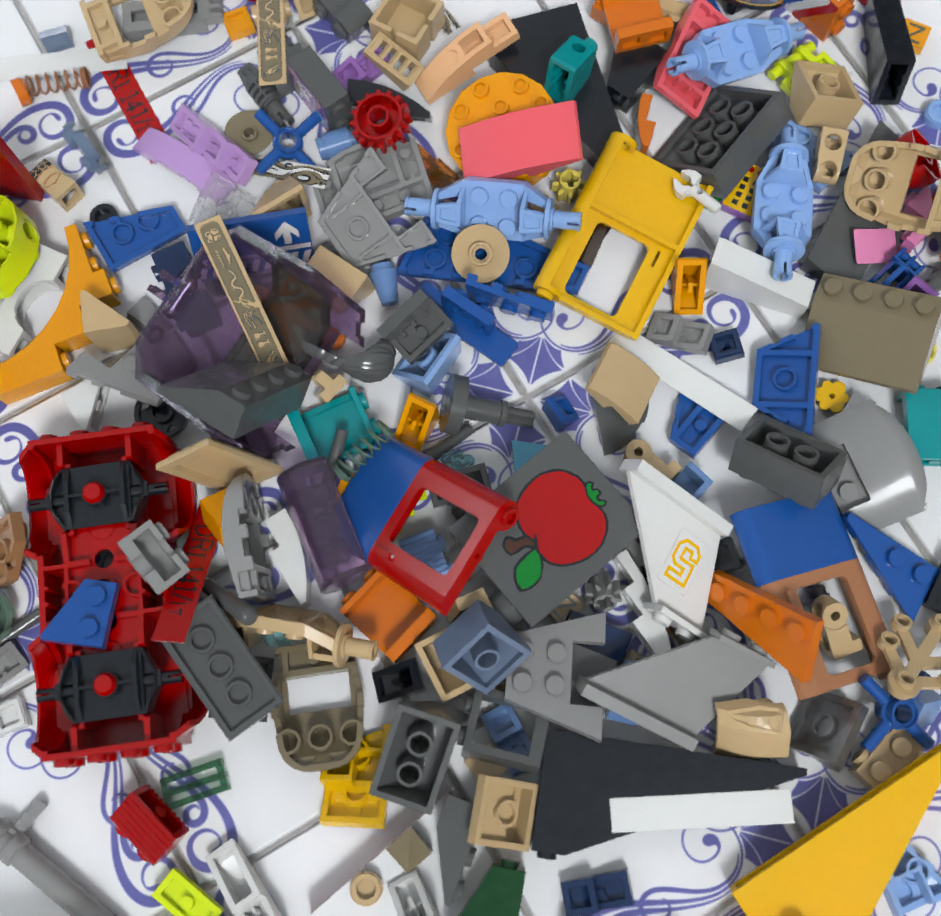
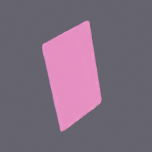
M887 228L854 229L857 264L888 263L897 254L894 230Z

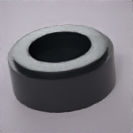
M100 204L92 209L89 219L90 221L98 222L108 220V217L118 216L119 213L110 204Z

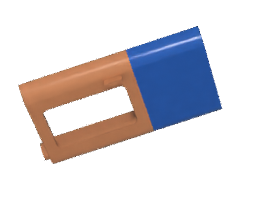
M830 491L814 510L800 506L788 498L744 509L730 515L757 588L803 609L798 596L799 588L838 578L871 663L831 675L826 669L818 648L811 681L802 683L788 671L799 701L858 682L860 676L868 673L871 677L877 675L879 680L886 679L891 670L883 651L877 646V640L887 629L832 492Z

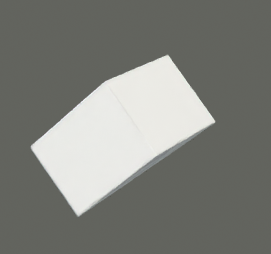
M85 379L60 396L82 430L89 433L99 431L110 387L104 386L101 388L91 384L90 380Z
M416 869L387 885L398 916H440Z

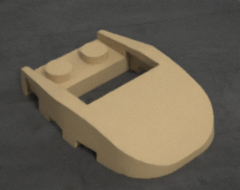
M84 0L79 2L98 55L105 63L144 55L165 44L184 30L192 17L194 0H141L153 32L145 35V39L131 43L130 41L125 42L112 7L129 0H93L87 4Z
M879 140L865 144L854 154L849 166L844 185V196L847 205L858 216L869 221L875 220L885 224L887 229L898 232L900 230L912 231L922 235L941 232V179L928 219L901 212L918 155L941 160V147L890 140Z

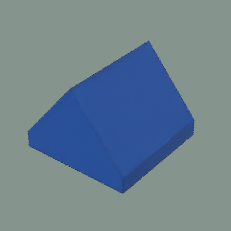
M564 394L548 397L542 406V410L556 432L580 419Z

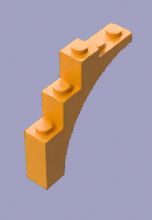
M76 224L64 227L69 247V270L65 290L56 311L44 329L25 348L7 361L0 363V400L6 405L73 380V377L66 374V367L72 363L68 353L93 344L83 333L80 293L83 289L110 308L121 305L118 294L122 290L115 276L110 277L104 268H101L96 256L92 257L90 249L94 248L91 238L87 232L82 233Z

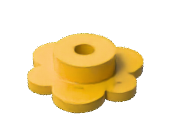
M826 380L822 383L821 387L817 388L816 400L819 401L821 410L829 409L832 413H839L843 410V404L849 401V396L845 393L846 387L842 382L837 381L832 384L831 381Z

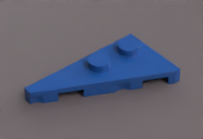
M851 512L844 513L842 519L846 524V529L851 537L857 538L866 552L863 556L875 575L882 580L885 591L889 596L893 595L902 609V613L908 615L914 621L939 569Z

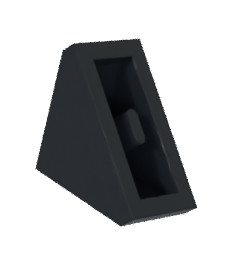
M416 657L372 673L379 704L426 692L419 660Z

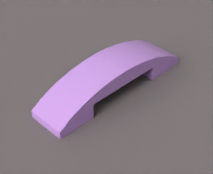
M149 127L133 146L135 152L155 165L158 162L197 187L199 193L220 206L223 205L238 186L230 176L221 169L214 167L204 156L193 151L189 146L172 136Z

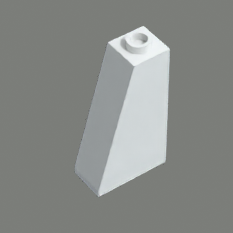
M719 237L707 264L705 289L801 318L807 309L811 310L815 296L813 290L816 281L793 270L791 280L781 282L782 273H780L779 281L773 279V261Z

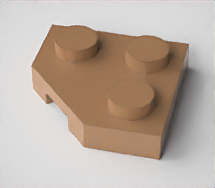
M9 512L0 519V589H6L19 580L28 534L27 525L23 522L22 512Z

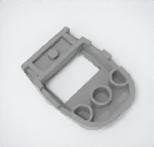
M244 473L236 476L230 482L225 492L221 523L224 552L239 599L249 598L256 600L257 603L275 601L276 594H274L272 577L274 576L273 564H266L264 549L270 547L269 535H262L260 522H264L266 519L263 502L257 483L253 477Z

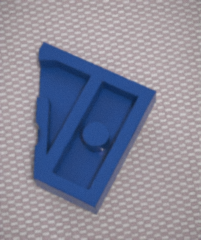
M680 393L670 443L694 460L725 421Z
M85 579L41 633L40 640L106 649L120 585L114 582Z

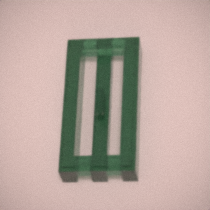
M219 758L159 779L167 806L173 810L232 789L230 783H228L224 759ZM215 767L217 769V773L173 789L169 788V783ZM220 780L221 785L175 802L172 800L174 795Z

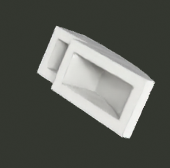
M284 508L264 521L279 545L278 548L269 554L299 604L306 609L311 606L312 587L309 561L299 529L291 514Z
M231 838L205 857L232 915L282 916L266 886L235 839Z

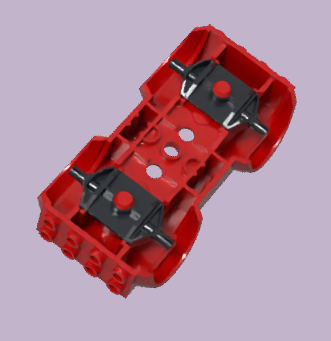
M136 422L132 424V427L127 428L106 426L101 428V431L90 433L85 430H76L70 432L68 436L61 437L51 434L41 435L38 437V440L27 441L26 447L19 454V464L26 483L29 510L28 548L24 549V555L37 561L40 636L85 579L111 581L120 585L114 612L117 616V625L114 629L110 630L106 649L44 642L40 640V636L28 645V652L31 656L35 673L37 695V732L35 741L31 743V752L41 758V762H53L54 768L86 766V759L87 763L118 761V755L120 754L121 758L130 759L150 756V750L153 749L154 753L163 754L183 751L182 745L192 744L191 731L203 720L208 711L162 642L151 641L170 587L157 595L148 582H145L134 569L125 553L117 544L150 519L153 524L159 521L170 535L166 541L175 550L177 548L176 540L192 527L195 520L196 490L194 482L156 470V463L180 451V448L171 438L149 422ZM103 550H109L113 554V562L106 568H101L96 563L98 553Z

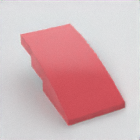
M574 100L515 111L458 129L464 178L475 176L511 179L524 174L535 176L583 160L577 103Z

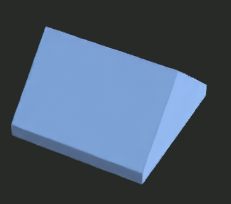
M447 332L413 365L409 364L403 357L392 372V375L430 398L461 354V338L457 334Z

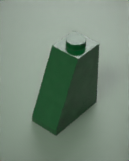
M501 858L500 864L493 862L458 916H519L526 875L525 869L519 868L520 862Z

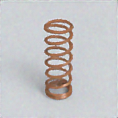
M85 66L80 67L81 85L78 80L77 71L73 68L75 77V88H73L69 83L67 71L64 69L63 74L66 80V88L64 90L59 83L57 72L54 71V78L57 84L56 91H54L50 86L48 74L45 72L44 78L47 84V92L42 90L39 77L35 74L34 77L38 86L37 94H35L31 78L26 75L24 80L29 95L37 97L40 91L44 95H48L50 90L56 94L59 88L63 92H67L68 86L73 91L77 89L78 85L82 89H90V74Z

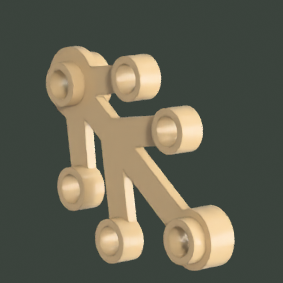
M904 613L895 614L889 623L890 628L895 633L884 631L877 640V646L883 651L891 670L887 675V690L892 696L900 700L914 698L920 690H941V673L938 677L917 676L920 670H941V657H929L938 642L941 643V613L932 615L925 623L924 632L926 636L918 649L909 631L913 625L911 618ZM900 644L908 660L906 667H904L896 651Z

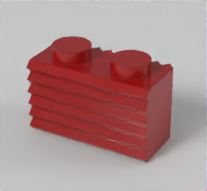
M148 784L132 791L109 817L115 825L116 832L121 837L127 838L136 847L138 856L143 861L149 862L152 866L166 858L190 831L189 827L185 826V822H182L180 817H177L176 813L172 812V808H169L167 803H164L163 799L159 798V794H156L154 789H151Z

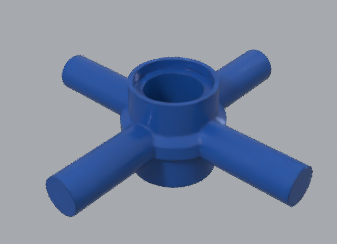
M263 109L255 113L254 117L273 136L274 148L255 168V171L260 176L281 158L284 160L296 159L299 163L317 166L302 151V138L322 121L315 111L296 129L292 127L280 128ZM284 139H291L296 145L292 148H284L280 143Z
M921 671V672L917 675V676H928V677H931V676H930L928 673H926L925 671ZM868 673L860 676L858 683L876 700L874 711L876 717L880 720L860 743L866 751L871 753L891 729H905L925 750L934 746L935 741L917 723L919 710L914 701L923 690H920L914 698L900 700L888 694ZM897 706H898V713H897V715L895 716V715H894L895 709H896Z

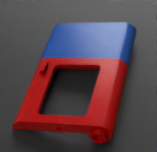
M384 435L380 437L383 440H386ZM387 435L389 438L388 443L379 441L381 450L372 449L374 458L365 457L367 464L364 466L360 465L359 473L354 475L326 520L324 533L328 539L444 616H447L476 566L482 560L485 551L498 530L506 531L516 524L519 518V507L515 501L408 444ZM375 442L373 446L379 448L377 442ZM425 490H429L478 518L477 526L449 572L444 575L393 543Z

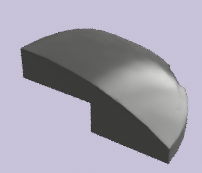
M591 396L598 424L597 431L604 456L619 451L636 437L635 432L641 423H644L646 420L649 402L639 423L629 425L612 406L603 408Z

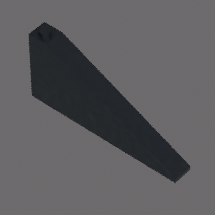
M577 3L511 19L520 35V39L489 58L488 63L496 73L523 74L538 82L544 88L550 57L571 36H577L582 40L589 37ZM596 56L590 77L573 99L577 103L583 158L593 168L611 133L622 132Z
M548 729L541 761L539 790L530 848L532 851H537L536 857L556 860L557 854L565 856L634 833H612L609 798L758 791L806 776L807 768L696 751L691 752L689 750L602 737V741L599 743L578 733Z

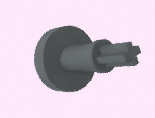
M454 373L449 376L440 409V432L457 435L464 419L495 424L497 427H503L505 423L526 428L533 427L536 416L534 411L508 406V401L504 400L496 401L469 395L470 384L468 376Z

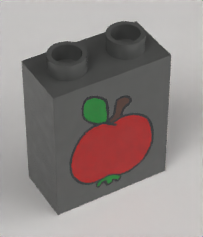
M564 430L494 489V491L518 504L519 518L516 524L508 530H498L468 582L481 571L497 590L488 598L493 609L500 613L512 628L522 620L529 629H532L639 536L634 509ZM468 512L448 528L450 536L456 543L444 554L452 564H454L478 524V518Z

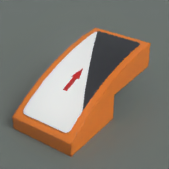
M642 92L635 121V141L637 143L636 150L647 155L656 122L647 120L653 95Z

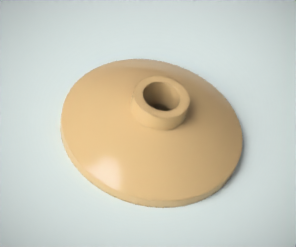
M475 224L465 228L457 235L452 246L451 257L456 271L463 278L466 279L468 273L478 276L477 282L488 283L497 279L507 268L510 249L505 236L498 229L487 224ZM479 249H484L487 253L486 258L483 260H478L475 256L476 251Z

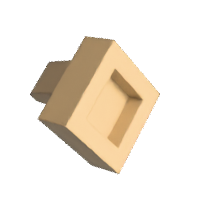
M318 369L311 376V380L319 387L313 395L321 403H328L348 382L340 373H333L329 376L322 369Z

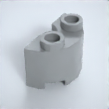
M149 519L117 544L142 579L148 582L153 591L159 595L190 571L187 567L190 560L179 547L175 550L170 547L166 541L170 535L159 521L153 524Z

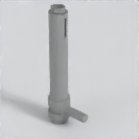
M37 798L15 824L10 820L4 821L0 818V861L6 866L12 865L70 916H116L32 845V839L24 833L47 807V804Z

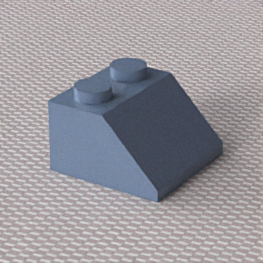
M479 599L432 642L442 669L486 695L532 653L531 648L501 614Z

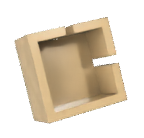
M382 0L368 21L371 40L381 31L421 62L431 46L430 40H435L445 24L444 2L441 0Z

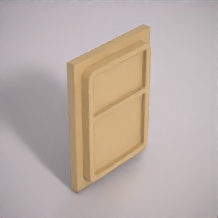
M213 438L203 439L156 463V470L219 491L228 488L230 482L240 474L247 473L258 484L283 473V467L272 463L271 460Z

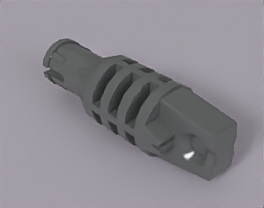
M248 62L237 71L246 88V92L260 109H263L266 114L273 118L280 128L287 127L283 119L290 126L294 124V117L283 106L282 97L273 85L259 86V70Z

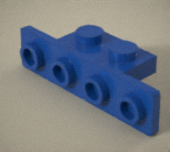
M424 282L420 288L433 297L441 306V309L456 324L448 332L457 334L467 345L498 366L504 367L517 350L518 343L496 328V317L493 311L483 304L479 306L471 301L470 296L462 289L457 288L455 290L447 285L443 291H440L429 282Z

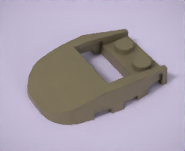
M307 643L274 648V655L278 657L277 673L272 674V683L286 702L271 712V718L274 719L277 733L275 737L283 760L290 767L303 772L326 771L346 765L358 754L363 741L364 697L355 658L349 656L346 664L342 668L334 666L333 662L308 659ZM348 671L352 706L290 715L287 680Z

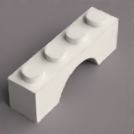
M40 243L38 248L39 258L33 264L28 276L16 288L11 297L0 301V356L6 359H10L34 339L26 326L27 312L32 303L46 293L54 291L64 292L69 270V257Z

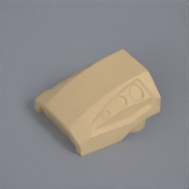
M743 698L715 702L717 724L715 744L712 745L713 754L747 759H784L789 756L791 729L788 711L783 703H773L768 698L757 700Z

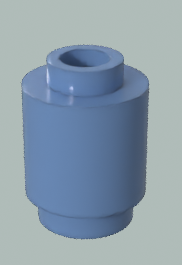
M344 126L322 133L320 138H316L315 142L322 161L330 159L339 152L358 144L352 135L353 130L348 131L347 127Z

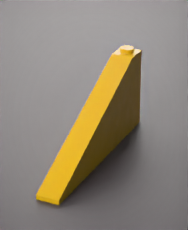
M941 743L730 885L729 888L732 895L747 916H871L941 783Z

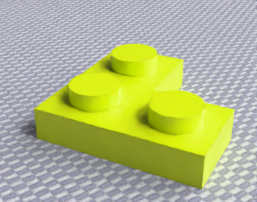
M177 867L172 868L151 895L174 916H220L225 910Z

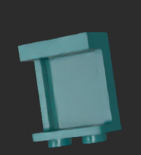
M920 384L916 395L901 391L896 396L897 402H902L903 426L914 442L923 466L941 467V386L932 389L925 388L924 385Z
M354 386L348 388V394L303 414H300L298 409L287 414L314 474L325 470L337 428L349 431L341 458L342 461L350 459L345 452H348L352 457L359 454L353 448V444L363 452L369 450L364 442L360 440V437L374 445L376 441L367 432V429H370L376 435L382 434L375 425V418L368 419L365 410L370 407L363 392L357 394Z

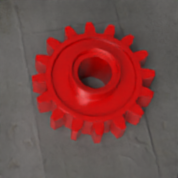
M378 89L376 93H366L365 98L356 102V109L351 110L354 120L349 121V125L354 130L352 135L363 149L372 147L376 152L377 148H380L381 152L386 154L387 147L391 146L396 151V143L398 141L406 143L403 135L404 133L411 134L412 130L408 124L412 123L413 119L409 113L410 109L407 103H404L399 94L394 97L391 90L383 93ZM385 119L382 123L377 124L379 120Z

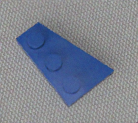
M173 205L139 211L137 214L124 217L119 215L108 217V220L98 222H83L113 274L187 234V229Z

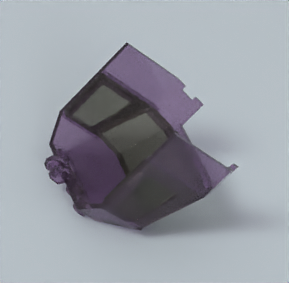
M241 225L228 230L230 238L289 363L301 367L303 372L309 376H312L323 360L304 352L302 340L329 352L339 336L343 335L364 348V337L360 335L361 323L365 322V310L311 265ZM203 244L179 279L161 268L158 272L160 277L174 286L167 295L156 285L150 284L147 288L149 292L163 302L136 340L135 379L204 432L226 444L268 460L272 459V454L282 449L288 452L296 448L275 432L285 415L233 440L156 392L159 385L228 360L258 361Z

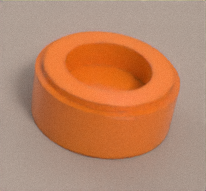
M17 77L10 80L22 107L32 104V99L22 79Z

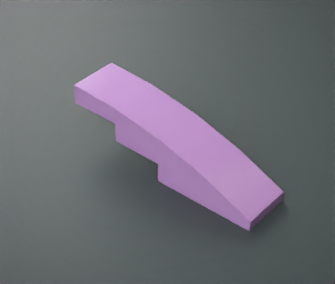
M181 103L169 128L193 151L202 154L214 167L223 170L237 184L246 187L259 162L216 126L187 105Z

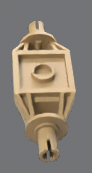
M271 603L255 608L258 611V618L254 624L246 626L223 610L238 634L240 627H243V634L239 635L248 648L260 643L262 634L271 635L274 632L284 633L285 638L291 640L307 638L308 659L333 662L334 666L342 668L346 664L349 656L375 661L378 654V641L354 638L352 626L349 623L339 624L326 612Z

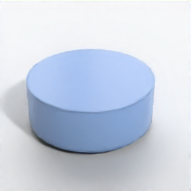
M941 100L931 101L922 113L923 122L931 129H941Z

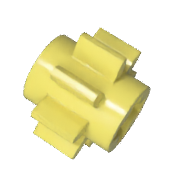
M567 167V170L562 173L556 172V182L552 183L551 191L558 192V202L562 200L571 205L574 200L578 199L587 182L586 180H581V170L577 172Z

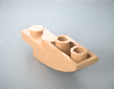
M503 12L483 26H481L479 21L452 40L427 65L415 81L416 86L428 105L475 75L474 68L520 39L517 29L507 14Z

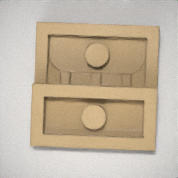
M610 342L607 343L585 389L603 408L612 406L629 425L639 423L660 377L635 355Z

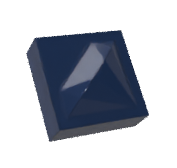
M737 328L713 335L710 349L715 365L745 357Z

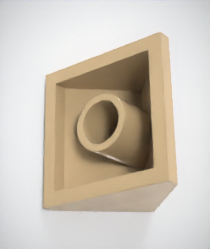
M322 245L318 247L295 282L341 314L351 309L375 290L368 275Z
M83 289L81 291L80 303L83 333L103 353L131 349L143 338L128 319Z

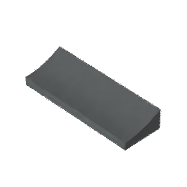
M880 120L867 143L879 140L894 141L899 136ZM843 187L800 270L820 280L823 273L862 280L869 264L856 263L854 229L887 228V225L875 220L869 221L853 212L846 203Z

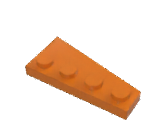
M719 569L715 570L710 586L708 603L802 683L811 681L824 619Z

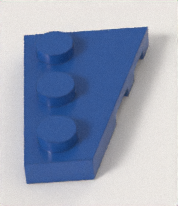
M468 273L465 282L466 292L470 296V300L477 305L483 304L487 307L500 308V312L507 315H516L517 313L528 315L527 318L535 322L543 323L545 320H552L555 307L554 302L523 291L511 294L500 283L493 281L491 284L485 285L477 282V275Z

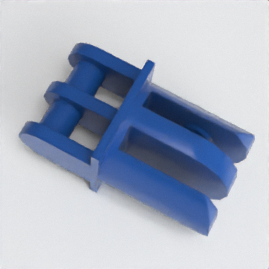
M904 247L867 282L876 283L888 272L890 276L880 285L890 286L896 281L899 284L895 288L903 289L915 275H919L927 266L924 264L921 266L915 261L917 257L915 255L911 257L906 252L907 248Z

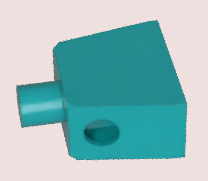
M571 36L550 57L544 89L554 103L573 100L590 77L598 50V45L592 38L587 37L582 40L577 36Z

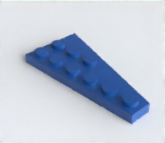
M425 216L423 221L438 242L434 245L406 253L397 269V275L465 283L466 279L456 271L451 257L452 246L458 233L441 227L437 230L432 229L430 217ZM507 240L510 249L509 263L505 271L493 281L504 285L503 287L535 290L533 284L551 249L530 240L522 242ZM484 249L477 250L475 254L478 260L485 259L487 255ZM579 261L577 262L565 286V291L568 294L578 295L590 271V266ZM493 281L488 282V283H482V284H485V285L491 284Z

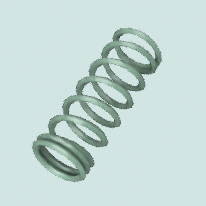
M376 420L375 425L384 434L386 440H383L370 429H367V432L374 438L379 448L367 442L363 437H360V440L370 450L371 455L366 454L353 444V448L361 455L364 463L356 460L348 452H345L356 466L357 471L345 465L340 459H338L339 463L332 465L333 471L345 482L352 480L351 472L359 473L358 464L362 466L367 464L365 456L374 458L372 449L381 450L379 441L388 443L389 438L387 435L394 437L392 430L381 420Z

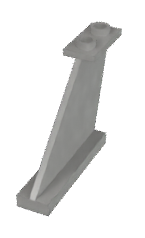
M711 627L708 633L712 636L587 677L579 675L574 687L581 696L693 752L699 742L695 736L717 716L715 702L733 700L768 666L774 669L777 663L768 658V653L756 643L751 641L750 645L747 646L739 642L742 636L724 627L722 632Z

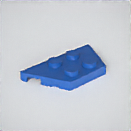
M820 323L811 325L810 329L797 335L790 334L781 338L778 343H770L757 349L752 405L758 408L757 411L811 436H813L822 328Z

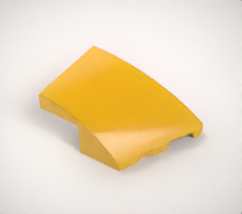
M391 724L382 725V729L363 736L358 754L349 763L337 769L321 771L319 780L325 789L319 820L322 826L385 829L388 800L368 793Z

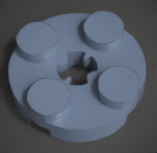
M71 120L62 126L65 132L61 136L72 150L76 147L83 155L80 161L91 174L96 171L98 175L108 169L107 165L104 164L100 167L97 161L101 157L81 130L76 133L73 131L72 128L75 126V123Z

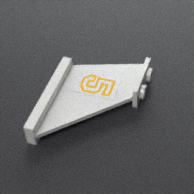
M624 459L619 470L627 475L652 603L645 602L643 608L653 614L652 620L662 626L673 627L676 629L674 634L685 641L692 642L693 639L700 640L709 637L702 632L720 536L729 537L734 525L643 459Z

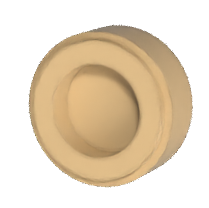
M370 870L358 873L350 884V895L354 902L361 906L375 904L383 893L381 877Z

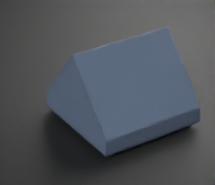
M67 25L45 30L38 34L48 53L75 47L70 27Z

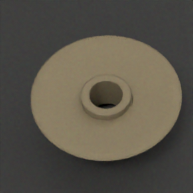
M246 110L235 114L227 122L224 130L227 136L250 155L265 150L273 139V136L254 117L257 112L255 110Z

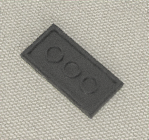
M209 595L197 604L184 643L162 642L229 742L286 702L212 595Z

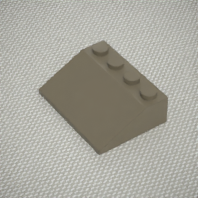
M823 273L805 328L806 331L815 323H820L822 327L818 371L916 395L941 328V297Z

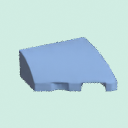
M908 844L883 891L893 916H902L927 903L935 904L941 901V876L934 871L935 866L927 859H922L917 855L915 848L911 844Z

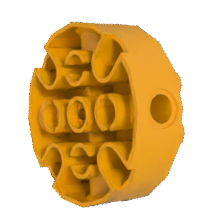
M499 72L479 78L460 93L449 111L445 134L450 155L463 172L459 128L507 113L554 104V101L541 84L523 74ZM550 171L535 176L524 174L510 180L527 181L534 186L545 178Z

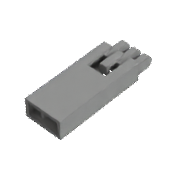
M194 0L193 12L197 13L192 14L188 25L175 37L209 32L208 25L223 23V1ZM142 1L121 3L123 32L127 40L133 43L145 39L144 36L153 32V28Z

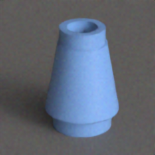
M390 261L372 265L369 277L381 301V305L386 307L397 304V268H394L393 262Z

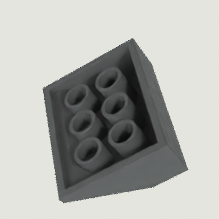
M728 85L712 88L699 117L694 120L688 115L652 159L681 173V170L697 171L702 175L700 184L714 187L710 196L726 199L790 121L791 116L782 93L779 91Z
M228 360L159 385L156 392L234 440L301 408L312 377L304 373L301 367L292 363Z

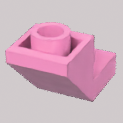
M928 186L924 187L918 194L912 191L904 201L903 207L905 208L902 212L928 219L932 207L931 189ZM905 231L900 237L904 242L897 251L899 252L902 248L906 247V252L909 254L927 235Z

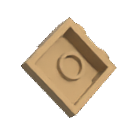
M891 729L871 753L861 748L852 757L851 761L854 764L848 771L870 791L925 753L921 750L923 747L904 729Z
M479 774L467 842L474 845L529 852L530 841L533 836V821L539 784Z

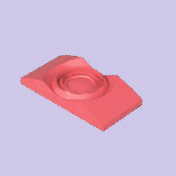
M693 0L675 28V35L670 48L657 66L653 87L694 120L699 117L712 88L702 81L691 80L686 73L674 77L670 76L668 71L676 69V66L667 69L666 63L671 57L681 56L684 45L691 41L698 32L731 22L707 0Z

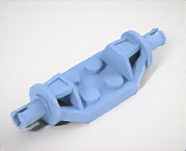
M779 16L769 20L744 18L711 27L695 34L693 39L684 45L681 56L671 57L667 60L666 68L676 66V69L668 71L672 77L686 73L691 80L702 81L711 88H717L763 72L775 59L786 55L790 51L793 41L802 40L805 37L806 29L796 31V29L804 27L802 22H795L790 25L785 18Z
M785 127L781 130V144L770 150L768 162L753 187L750 234L763 248L765 258L774 262L773 279L779 281L780 273H782L781 282L792 279V263L805 255L806 245L812 236L814 188L807 164L810 153L806 147L798 144L799 130L795 127L793 128V136H790L791 127Z
M467 176L444 188H435L431 199L406 196L404 207H408V209L404 210L405 215L430 217L432 229L437 230L441 227L459 234L471 225L487 224L498 229L505 236L506 240L522 242L544 237V240H549L554 229L580 232L582 220H580L582 212L556 210L554 198L546 197L530 183L521 180ZM458 196L457 202L444 203L445 198ZM529 202L544 208L545 213L528 209Z

